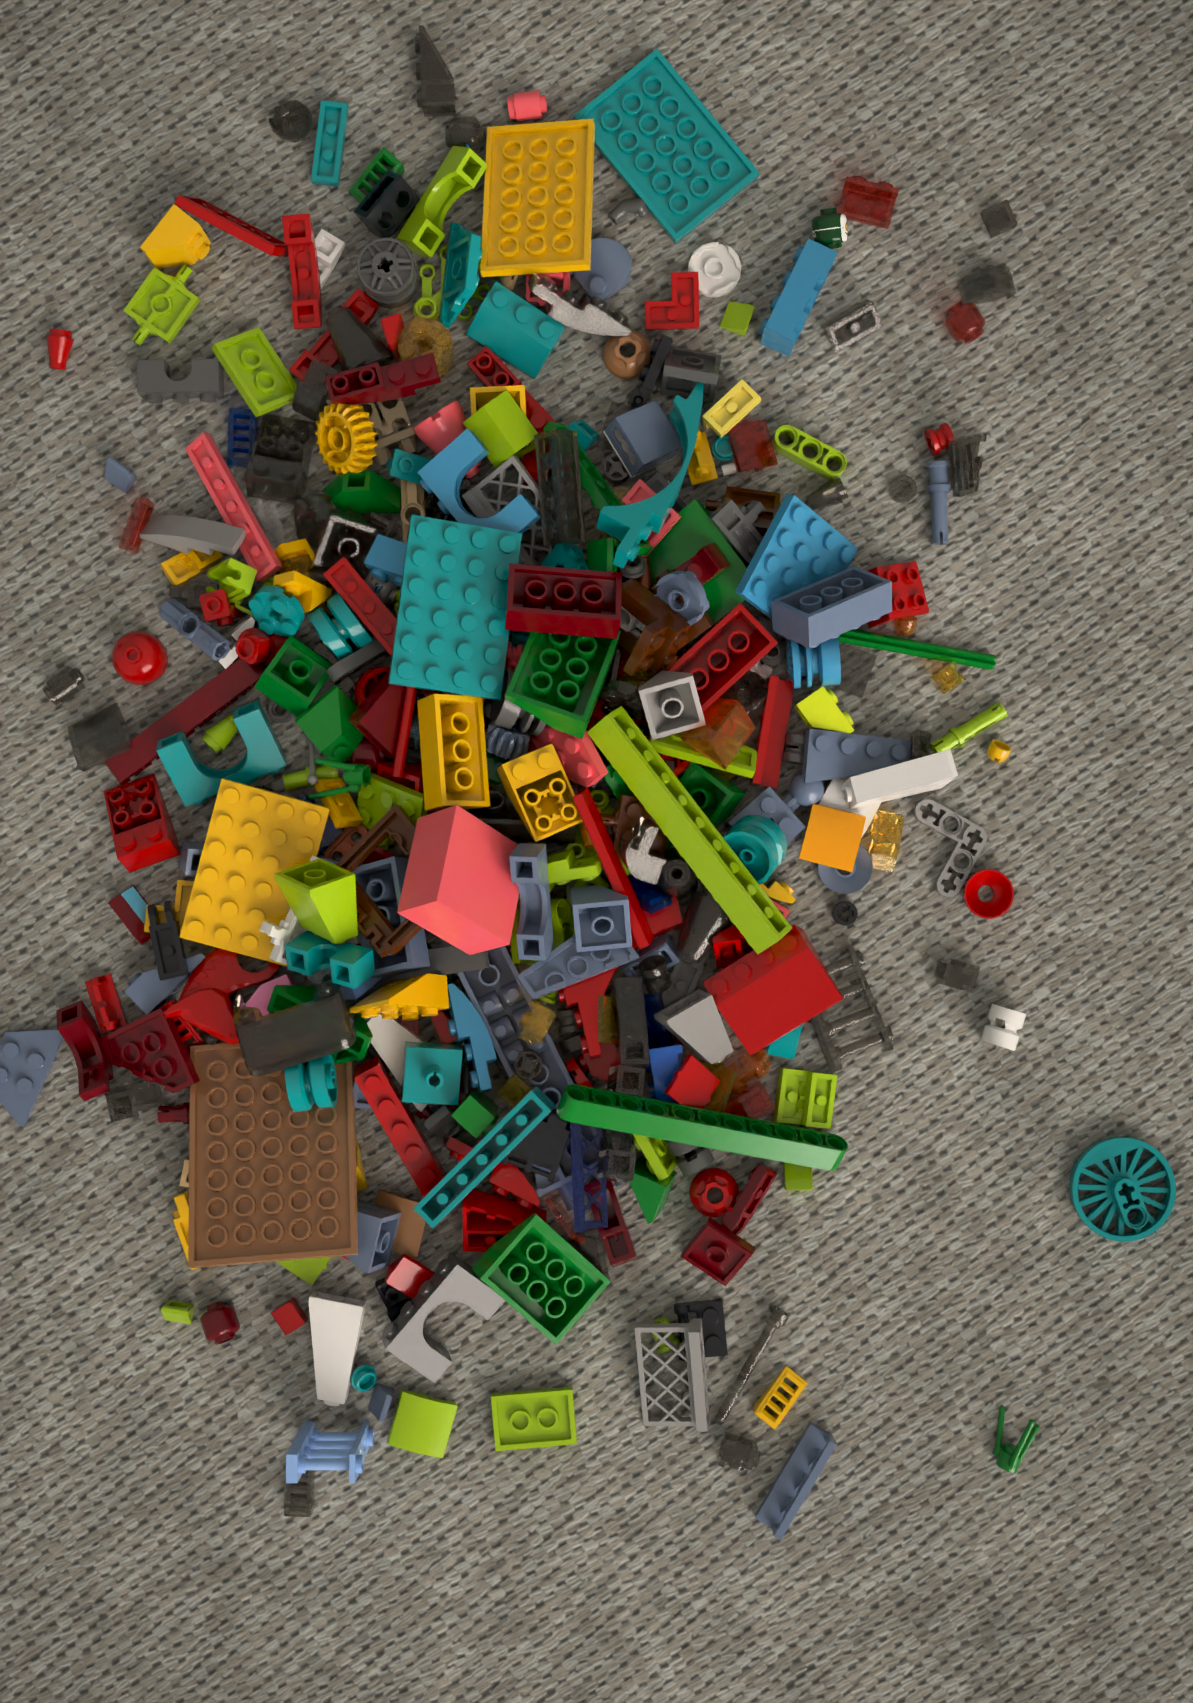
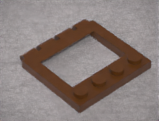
M395 804L336 865L353 872L389 835L409 859L416 824L401 806ZM356 880L358 929L367 940L371 939V946L381 958L386 957L389 953L395 955L422 927L406 919L395 929Z

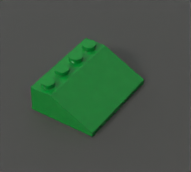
M621 631L618 632L617 639L531 632L506 691L505 698L552 728L583 739L616 653Z
M535 1213L490 1246L471 1268L486 1285L555 1345L559 1343L611 1282Z

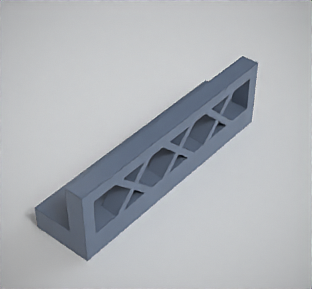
M811 1422L808 1423L755 1514V1519L772 1528L774 1537L782 1540L837 1446L832 1434Z

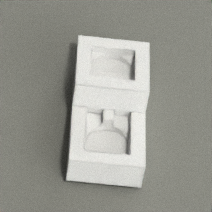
M323 229L315 238L321 289L336 266L345 247V242Z
M248 616L229 634L237 641L244 630L254 627L255 620L252 616ZM236 642L229 648L230 651L225 658L217 660L225 669L238 657L235 647Z

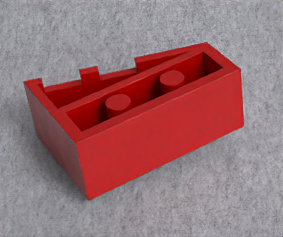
M473 1189L463 1199V1251L486 1252L490 1246L534 1213L547 1223V1211L533 1206L531 1210H528L518 1205L516 1201Z

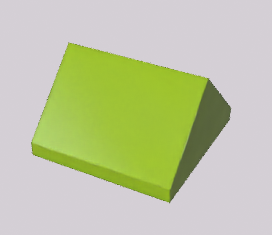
M505 390L463 422L464 426L473 431L490 453L487 457L495 468L539 436L508 390Z

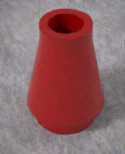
M50 328L49 335H46L49 368L66 370V364L74 339H71L72 332Z

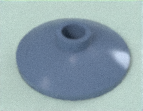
M861 844L859 845L852 872L818 864V873L822 882L832 891L841 894H850L862 889L870 880L873 870L871 856Z

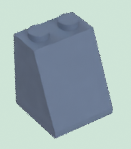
M357 1199L358 1255H346V1257L362 1272L371 1273L389 1266L402 1212Z

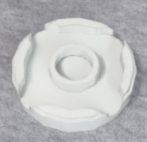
M710 242L701 245L693 252L689 261L688 272H698L699 293L707 297H720L727 295L736 287L740 279L741 262L737 253L728 245Z

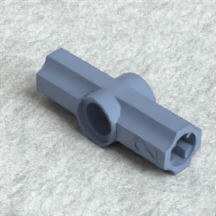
M175 598L166 600L162 604L159 616L174 627L182 636L190 640L215 661L226 657L230 651L229 646L231 643L208 623Z

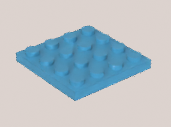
M786 494L735 592L772 619V600L848 569L858 548L799 498L792 494Z

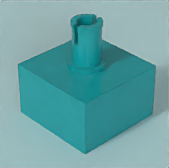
M405 1042L401 1085L402 1102L458 1105L463 1052L461 1046L455 1044Z

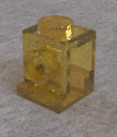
M532 1000L529 1006L534 1008L532 1012L527 1010L519 1024L524 1027L519 1038L533 1045L535 1041L541 1044L557 1012L536 1000Z

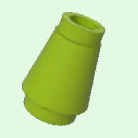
M230 714L204 731L205 735L201 739L216 754L220 750H225L238 731L233 715Z

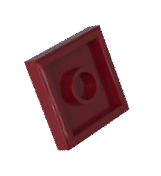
M709 1217L684 1248L680 1257L726 1286L753 1255L756 1247Z

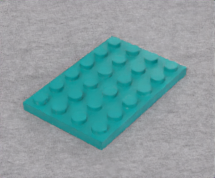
M655 49L574 115V120L594 119V146L635 196L644 200L649 213L675 244L759 177V171L658 49Z
M411 514L388 684L501 700L510 631L505 630L509 563L518 564L522 533Z

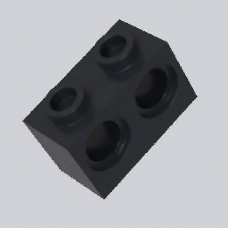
M388 170L353 212L374 235L380 238H389L397 231L399 224L404 218L413 212L420 197L401 175ZM382 213L381 220L378 222V218Z

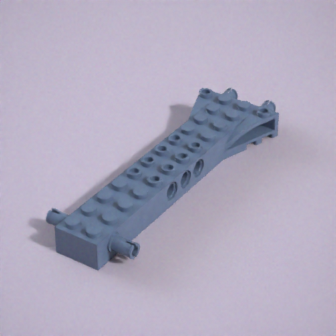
M440 938L444 947L451 946L450 943ZM508 946L487 950L490 968L457 974L489 1032L493 1046L520 1101L537 1086L556 1105L551 1112L557 1114V1107L565 1087L576 1083L565 1066L566 1063L535 1000L531 999L516 977L521 972L517 964H512V954ZM550 1113L544 1118V1120L548 1121ZM568 1122L567 1128L571 1129V1133L554 1182H549L547 1177L535 1173L538 1197L558 1189L567 1207V1211L574 1209V1204L576 1207L583 1204L572 1181L602 1165H607L616 1186L623 1184L619 1173H621L625 1183L629 1180L625 1174L627 1169L621 1157L637 1147L625 1132ZM533 1164L536 1168L551 1172L549 1169Z

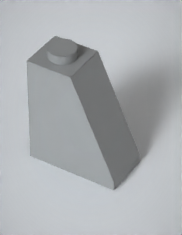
M698 989L654 1015L655 1019L693 1054L710 1064L723 1061L728 1054L734 1051L713 996L710 993Z

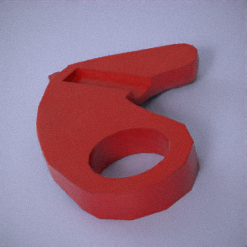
M215 948L192 972L184 986L179 1001L164 1011L163 1015L165 1018L180 1016L194 1027L231 1045L238 1044L244 1039L247 1033V1026L235 1016L229 994L269 982L279 972L280 965L270 962L268 967L261 972H247L238 964V953Z

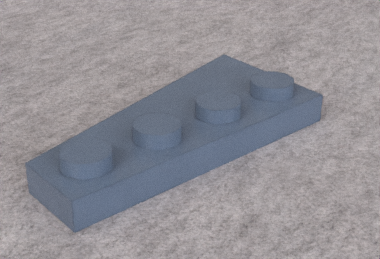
M806 729L802 767L804 783L856 776L909 761L911 740Z
M574 935L551 951L546 961H537L516 977L531 999L535 1000L639 959V955L633 947L577 952Z

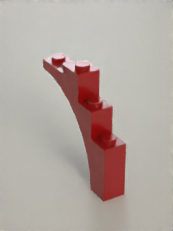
M677 896L640 904L654 938L682 927L683 920ZM631 931L632 947L636 951L640 947H638ZM621 966L557 991L560 1003L565 1002L567 1009L578 1006V1010L573 1011L577 1027L582 1026L584 1037H580L583 1054L588 1053L590 1059L601 1057L598 1034L599 1013L605 992L613 976Z

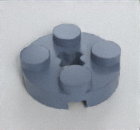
M673 571L659 579L656 584L658 588L657 594L654 596L660 598L672 610L684 617L690 626L701 620L704 613L709 609V601L706 598L705 590L692 571ZM679 594L683 597L684 604L677 602L676 598L679 597Z

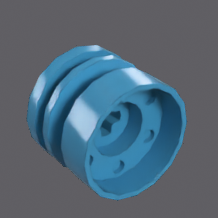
M838 637L822 642L814 648H806L788 639L786 662L793 689L801 687V676L804 675L807 688L811 687L813 675L815 674L819 675L822 686L840 685L841 662Z

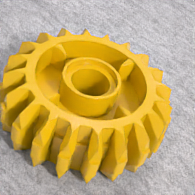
M331 403L324 406V411L319 412L320 419L315 421L318 430L314 432L318 437L316 444H319L320 450L318 454L323 455V463L328 464L329 470L335 471L337 475L345 474L349 471L357 474L367 470L368 466L373 464L372 457L377 455L374 447L378 445L374 438L377 433L373 432L372 428L374 422L369 421V413L364 412L363 406L357 404Z

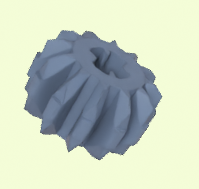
M491 722L489 723L488 728L485 730L486 750L489 753L502 757L505 760H514L527 753L530 735L527 732H519L516 725H513L511 729L493 725Z

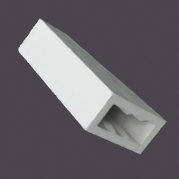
M951 749L850 777L843 783V799L846 803L848 802L850 809H855L941 789L958 776Z
M382 1015L374 1018H364L373 1035L371 1044L399 1084L402 1085L405 1042H426L397 1019H382ZM413 1103L421 1112L427 1105L425 1103Z
M313 1291L309 1296L308 1303L317 1399L324 1400L326 1405L339 1406L340 1404H345L348 1398L350 1376L353 1373L366 1301Z

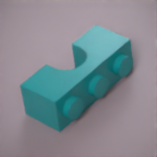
M309 931L303 932L285 945L287 967L291 971L310 976L318 970L331 968L332 983L356 989L375 974L373 949L348 942L333 944L329 940Z

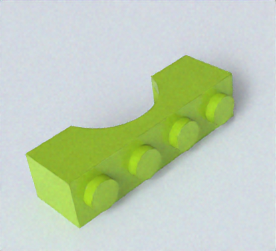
M452 146L397 239L416 255L432 258L445 237L443 223L448 210L462 194L475 188L488 165L470 148Z

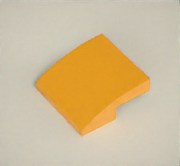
M817 803L813 804L806 825L799 859L852 872L866 816Z

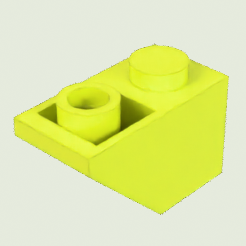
M824 686L794 706L809 729L849 734L855 731L852 727L854 722L846 711L841 712L836 705L838 703L837 697L831 689L826 690Z

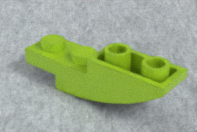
M573 849L547 856L549 889L551 891L555 883L556 885H564L574 879L582 878L583 881H589L597 878L603 869L599 857L593 856L576 859Z

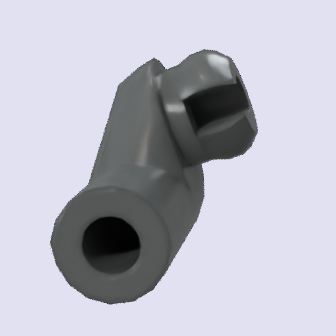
M629 198L622 200L608 214V217L617 225L629 213H636L637 217L643 218L649 213V209L641 198Z

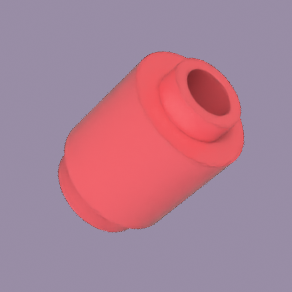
M540 90L514 93V96L507 97L510 120L517 119V122L543 119V113L547 112L546 95H540Z

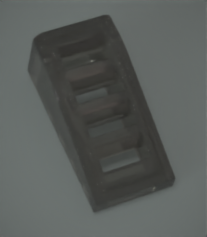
M315 1470L302 1473L300 1478H308V1482L286 1483L284 1516L311 1517L314 1511ZM293 1490H307V1494L293 1493ZM292 1502H306V1504H292Z

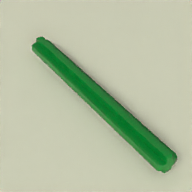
M857 629L849 630L838 637L841 643L988 670L994 669L996 665V656L993 654Z

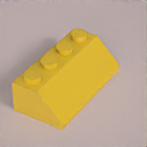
M432 694L417 700L425 811H440L454 805H458L464 810L490 807L482 698Z

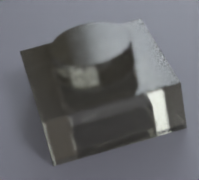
M1007 199L983 209L980 213L990 238L1014 229L1018 224Z

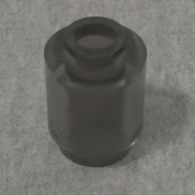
M67 666L46 681L47 685L43 687V691L55 705L60 702L65 703L85 688L83 683L85 677L76 667L72 669Z

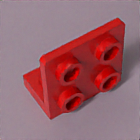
M916 561L880 566L868 570L870 573L892 581V612L881 616L878 620L868 622L869 628L877 627L893 620L929 613Z

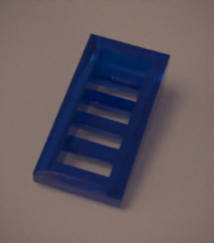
M229 408L227 466L255 468L259 416L255 417L251 409ZM237 419H250V424L237 423ZM236 430L249 431V435L236 434ZM235 441L249 442V447L236 446ZM234 452L249 453L248 458L234 457Z
M635 871L628 875L642 910L652 914L673 903L670 896L642 873Z

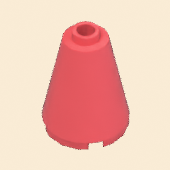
M456 400L413 428L416 433L415 435L436 455L467 429L463 424L466 418L461 404ZM480 461L465 475L467 480L480 472L478 466L482 462Z

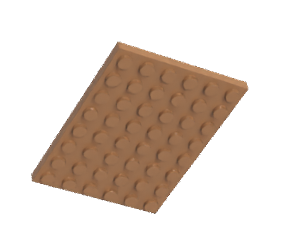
M241 1041L234 1045L219 1043L190 1046V1059L200 1081L190 1086L188 1267L200 1268L358 1255L356 1130L353 1090L354 1061L335 1064L338 1088L335 1107L321 1109L314 1102L311 1110L294 1112L287 1095L284 1068L251 1060L244 1050L246 1041ZM296 1044L299 1047V1050H304L309 1056V1050ZM260 1045L257 1048V1053L263 1052L265 1046ZM285 1051V1052L283 1053L282 1057H283L284 1059H285V1055H286V1053H287L288 1051Z

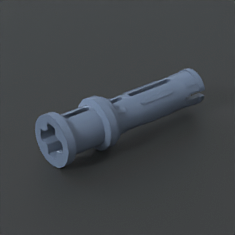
M931 461L926 463V468L929 469L927 491L928 494H931V545L949 544L947 493H950L951 485L948 484V468L951 467L950 461Z

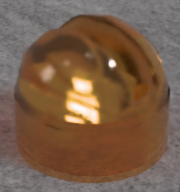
M916 617L895 620V630L899 635H902L903 631L905 636H910L915 632L917 626Z

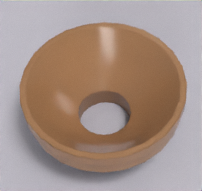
M627 329L614 333L607 340L603 350V360L608 371L620 379L629 380L639 377L644 364L649 366L652 355L649 354L651 347L648 340L641 333ZM625 343L632 344L636 349L635 354L630 358L623 357L619 352L620 347Z

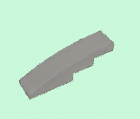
M152 515L139 534L142 539L189 554L194 549L209 555L216 550L231 556L235 555L246 538L245 529L217 521L178 515Z

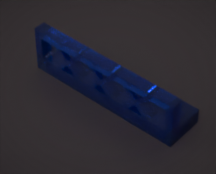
M570 1122L574 1232H586V1228L608 1227L604 1128H598V1134L590 1141L582 1134V1124ZM598 1138H599V1148H597V1147L594 1145V1142H595ZM582 1139L588 1144L584 1149ZM590 1147L600 1157V1160L592 1169L583 1161V1154ZM599 1166H600V1176L595 1172V1170H596ZM583 1167L589 1171L585 1177ZM591 1175L601 1182V1188L594 1196L584 1189V1182ZM600 1194H601V1203H599V1202L596 1200V1198H597ZM585 1195L590 1199V1200L586 1203V1205H585ZM592 1203H595L602 1210V1220L586 1221L585 1210Z

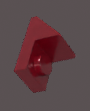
M712 543L702 547L696 555L676 567L673 571H692L703 585L729 568L731 564L718 546Z

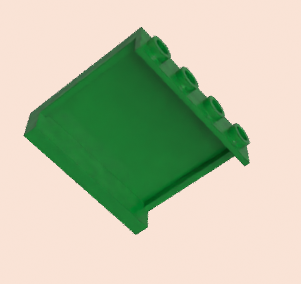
M695 499L678 512L682 517L646 558L650 559V567L655 585L657 584L655 578L667 569L672 572L676 567L696 555L702 547L715 543L731 564L729 568L702 585L706 598L709 601V609L707 611L715 623H717L739 603L742 604L746 601L735 590L748 566L709 520L708 517L711 514L702 502ZM688 643V644L685 645L683 648H686V647L690 646L691 644Z

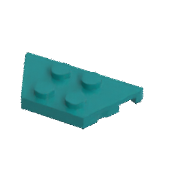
M455 222L450 223L439 316V326L446 328L452 325L475 292L479 283V275L477 274L478 263L482 257V247H480L481 236Z

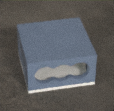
M657 400L616 417L603 431L631 478L669 461L682 449L678 433L675 432Z

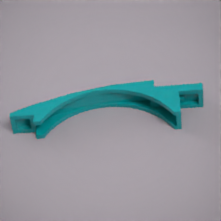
M702 382L696 384L687 400L676 395L672 403L676 409H672L669 418L677 430L683 452V464L674 480L662 491L648 499L629 505L604 506L600 511L596 528L621 541L617 547L613 564L622 569L628 560L633 562L640 550L638 544L641 540L646 541L652 531L659 534L678 498L696 444L703 404L704 383Z

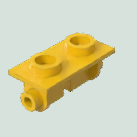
M698 430L696 444L687 469L692 486L718 479L706 433Z

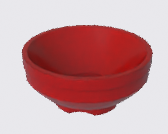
M985 869L974 873L967 880L963 890V898L966 906L974 915L980 918L992 919L1000 917L1011 907L1014 889L1008 877L997 870ZM982 886H989L993 891V897L988 902H982L978 898L977 893Z
M713 1167L700 1171L693 1178L689 1189L690 1200L694 1208L708 1217H721L725 1212L731 1211L735 1205V1198L739 1193L734 1177L723 1169ZM712 1187L720 1188L723 1192L722 1199L717 1203L710 1202L707 1199V1192Z

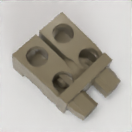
M402 398L377 402L384 420H381L375 403L357 404L363 406L364 412L369 413V421L374 422L372 428L373 432L377 433L374 438L378 444L374 447L377 454L374 457L381 468L386 467L388 458L392 459L390 450L400 447L402 451L415 455L418 454L415 443L417 438Z

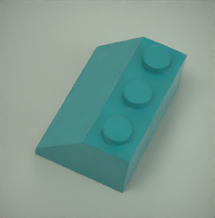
M495 282L482 302L466 336L483 347L487 346L495 355L535 380L562 337L565 326L498 282Z

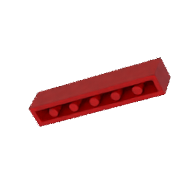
M376 1056L354 1068V1079L421 1194L425 1197L447 1174L405 1102H402L401 1094L379 1056Z

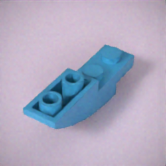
M453 983L447 984L448 1009L451 1019L447 1020L450 1036H455L456 1043L467 1041V1044L464 1045L466 1060H471L473 1071L469 1072L472 1088L477 1087L478 1094L487 1093L492 1089L487 1064H492L497 1059L492 1040L481 1016L469 999Z

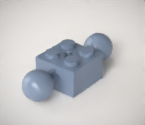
M799 773L790 782L789 794L783 800L769 786L726 824L732 828L737 820L746 815L767 817L780 827L785 834L787 843H789L805 828L793 812L799 806L808 807L818 803L824 794L823 782L804 783L803 775Z

